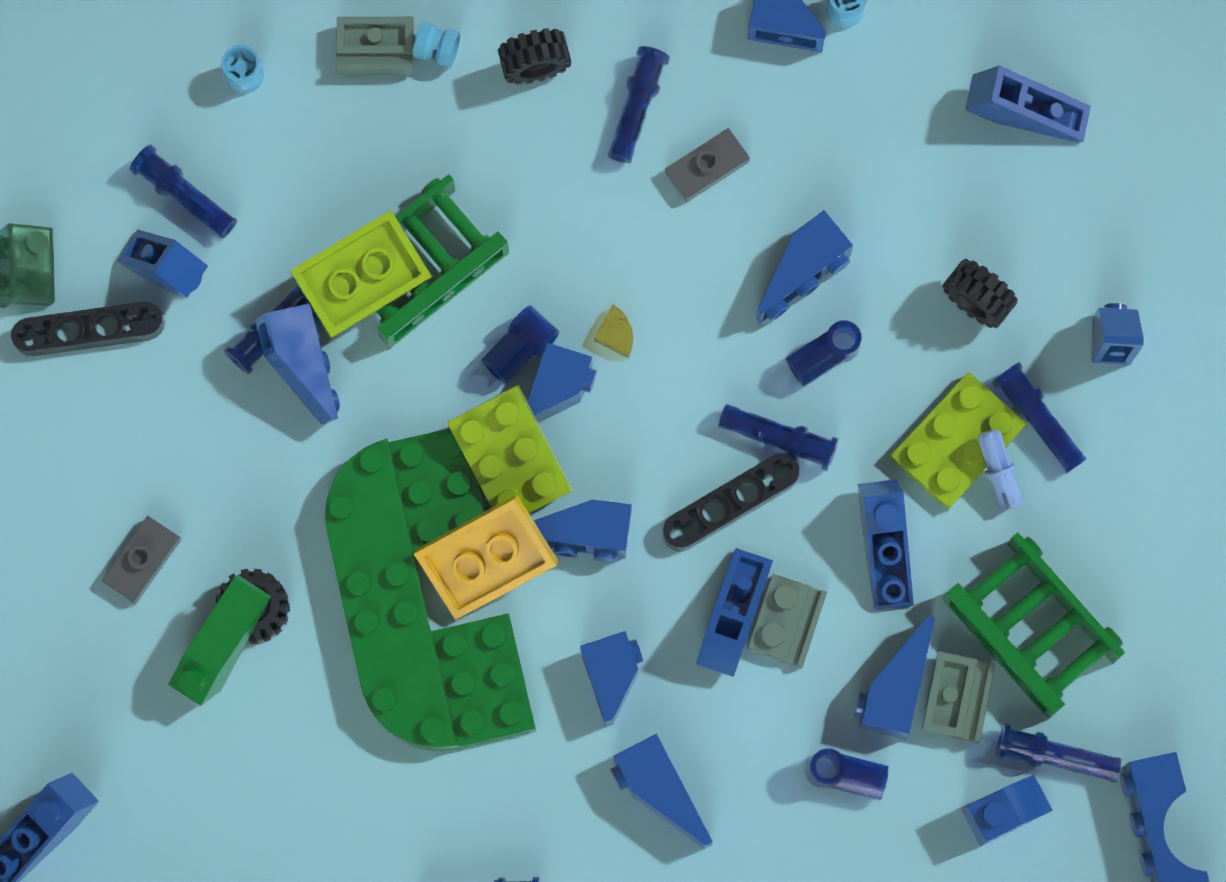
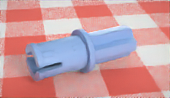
M989 430L980 434L978 440L987 466L985 476L991 479L999 509H1006L1007 504H1009V508L1023 503V498L1020 495L1013 472L1016 469V465L1009 460L1001 432L999 430Z

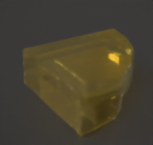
M612 305L594 337V341L629 359L633 349L632 328L626 315L618 307Z

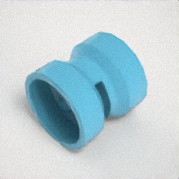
M828 0L827 16L838 27H853L863 18L867 0Z
M423 21L416 35L413 58L422 61L434 59L438 65L451 68L459 48L460 31L453 29L441 31L437 29L435 24Z
M246 45L233 46L224 53L221 67L228 86L240 94H248L258 89L263 82L264 73L257 53Z

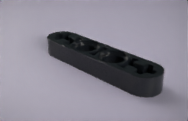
M136 302L24 318L19 320L12 328L11 339L20 353L26 356H40L151 340L157 338L162 333L165 320L161 310L151 302ZM149 312L150 316L156 319V321L150 322L149 329H143L140 323L128 324L131 332L126 333V324L122 316L128 314L130 322L142 320L143 313ZM105 317H113L118 321L116 332L109 336H103L97 331L99 321ZM74 322L79 326V334L74 340L63 341L59 338L58 332L64 323ZM50 325V334L54 342L49 344L46 336L34 338L33 345L28 346L24 340H21V337L27 336L28 329H33L37 335L48 334L45 327Z
M779 453L773 455L671 515L663 526V539L666 545L675 551L688 550L795 486L799 477L797 461L788 454ZM779 464L782 468L789 466L791 470L788 473V481L784 482L781 477L769 482V487L772 491L767 493L763 480L757 474L762 472L765 480L774 474V465ZM745 482L755 484L759 490L758 498L750 503L741 501L736 493L738 486ZM711 502L720 503L726 511L725 517L716 523L708 521L703 515L704 507ZM696 512L697 520L705 531L700 533L696 525L687 532L688 540L682 541L680 537L673 539L670 536L674 533L673 525L678 523L681 527H686L693 522V518L689 514Z

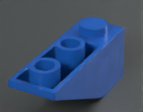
M825 210L793 233L757 310L756 321L759 324L767 318L771 321L778 319L789 309L790 306L787 303L798 295L801 298L807 297L819 287V279L829 272L832 276L838 274L851 262L849 257L851 256L853 244Z
M310 304L267 312L256 318L255 322L264 358L321 425L338 419L337 412L340 409L339 398L336 391L331 389L328 378L330 362L327 353L321 350L318 338L321 333L320 321L316 314L312 313Z
M897 479L857 484L861 525L874 610L914 606L904 492Z
M592 499L533 521L550 548L554 549L555 555L577 557L578 552L594 554V560L614 563L617 562V557L626 558L632 504Z
M73 773L49 782L0 839V882H20L69 836L97 805L99 800Z

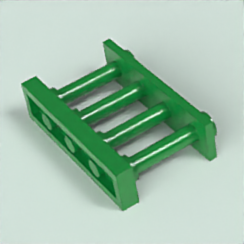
M449 174L441 180L435 178L422 189V195L395 216L404 232L408 230L439 266L441 277L431 285L422 283L409 291L411 293V301L401 309L398 307L393 308L388 304L376 311L381 317L379 321L381 325L377 327L379 337L389 349L509 254L508 242L499 231L491 237L488 235L483 236L449 197L456 191L454 179ZM436 206L471 245V253L461 261L458 259L453 260L420 222V219Z
M1017 532L1007 544L1014 552L972 589L970 587L964 589L957 583L946 592L942 600L1049 720L1065 705L1061 700L1064 689L1104 655L1114 664L1125 652L1121 648L1123 642L1117 633L1108 626L1103 628L1040 557L1043 555V552L1036 542L1028 536L1024 539ZM1026 565L1041 583L1000 618L993 617L990 619L980 608L983 606L982 600L1022 566ZM1052 594L1067 613L1025 649L1020 647L1017 650L1007 638L1010 635L1009 630ZM1079 625L1094 643L1054 678L1050 679L1047 677L1044 680L1034 669L1037 665L1035 661Z

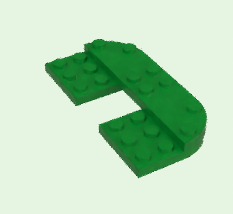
M450 428L388 442V439H384L363 448L353 455L337 473L328 492L325 507L327 536L359 682L365 701L376 720L388 733H391L410 746L428 751L457 750L536 731L509 613L431 631L414 553L417 548L485 512L479 482Z

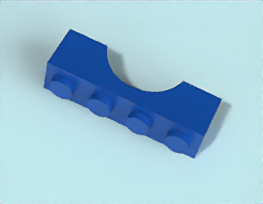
M1177 752L1130 761L1123 766L1124 773H1121L1119 776L1124 796L1131 798L1134 813L1129 814V819L1134 836H1140L1144 852L1139 854V859L1144 876H1150L1151 882H1209L1207 871L1193 869L1180 862L1170 851L1165 840L1164 821L1171 804L1186 792Z

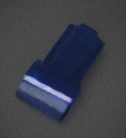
M532 305L527 306L515 317L508 327L509 332L481 359V363L488 371L505 385L534 355L538 357L544 353L547 342L553 344L559 336L560 331Z
M840 320L835 322L827 332L786 357L785 361L792 374L804 388L841 363L853 360L860 350L862 334L859 327L853 322ZM846 333L853 338L854 345L849 349L842 350L837 348L832 340L837 334Z
M831 748L819 750L808 759L805 766V774L808 781L818 788H832L880 801L886 787L889 766L844 755ZM826 758L831 760L835 766L833 778L825 779L817 773L816 763L818 759Z

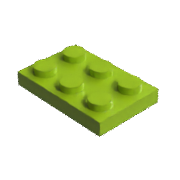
M391 210L290 270V274L330 338L335 337L432 277Z
M968 372L891 454L889 459L949 511L987 469L978 440L979 435L989 430H999L1007 448L1028 423Z
M519 385L447 422L492 508L517 494L528 513H531L573 491Z

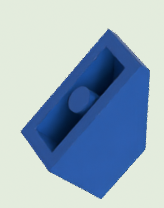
M802 0L753 1L747 40L822 53L826 31Z
M137 229L117 260L121 265L165 291L188 298L190 293L198 288L202 281V275L208 267L207 264L178 241Z
M1121 303L1105 304L1104 308H1098L1093 317L1092 363L1131 365L1144 345L1138 310L1127 309V305Z
M547 342L527 400L538 423L580 403L584 391L591 393L597 376V370L592 369V356Z
M626 631L580 646V653L605 727L614 724L638 676L637 663L643 662L637 640L629 641Z
M1035 775L1008 785L966 806L962 810L980 847L1053 811Z

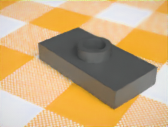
M727 128L666 167L665 174L687 203L748 164L750 157L731 130Z
M147 515L102 581L137 604L182 539Z

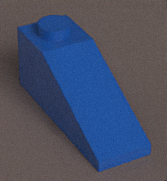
M1000 65L972 75L965 106L966 111L997 124L1078 143L1084 141L1091 106Z
M735 548L705 632L696 665L734 677L773 560Z
M927 616L870 684L867 694L859 693L854 716L861 718L860 729L905 740L909 736L935 622L934 617Z
M657 733L613 755V761L616 766L610 768V771L620 790L628 788L632 797L703 849L712 846L713 841Z

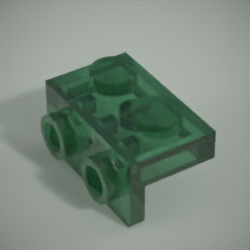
M8 223L0 230V308H6L12 303L52 305L55 302L53 228Z

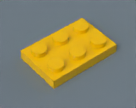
M517 494L417 548L414 556L455 620L556 567L558 559Z

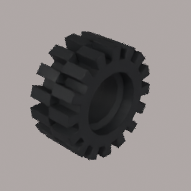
M544 28L541 32H537L536 29L531 30L530 34H518V38L511 37L507 39V43L500 44V48L497 50L504 78L508 83L522 84L526 81V84H530L534 80L544 81L548 76L553 78L557 76V73L565 72L566 68H570L572 63L565 34L563 31H559V29L550 31L549 28Z
M968 259L962 260L942 285L944 293L949 295L948 298L951 302L958 304L956 307L961 311H966L970 318H976L978 323L982 325L985 323L989 328H998L1018 301L1017 297L1014 296L1013 290L1007 288L1009 285L1005 281H1000L998 275L994 272L991 274L988 272L987 267L983 265L980 267L973 260L971 262Z
M255 568L254 571L243 569L239 576L271 596L268 601L267 612L258 620L248 642L258 644V641L264 640V642L270 641L272 635H279L282 631V625H286L289 619L287 616L288 611L290 612L288 595L279 580L277 581L269 572L266 574L261 569ZM234 573L228 577L230 580L226 584L223 582L219 587L221 592L220 595L216 594V603H218L236 576Z

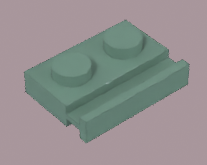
M413 16L337 17V74H413Z
M772 574L748 651L803 668L827 591H821L809 585Z
M938 651L921 731L979 743L996 664Z

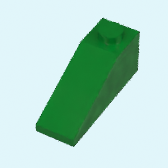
M235 576L183 654L168 685L200 706L219 693L271 596L243 577Z

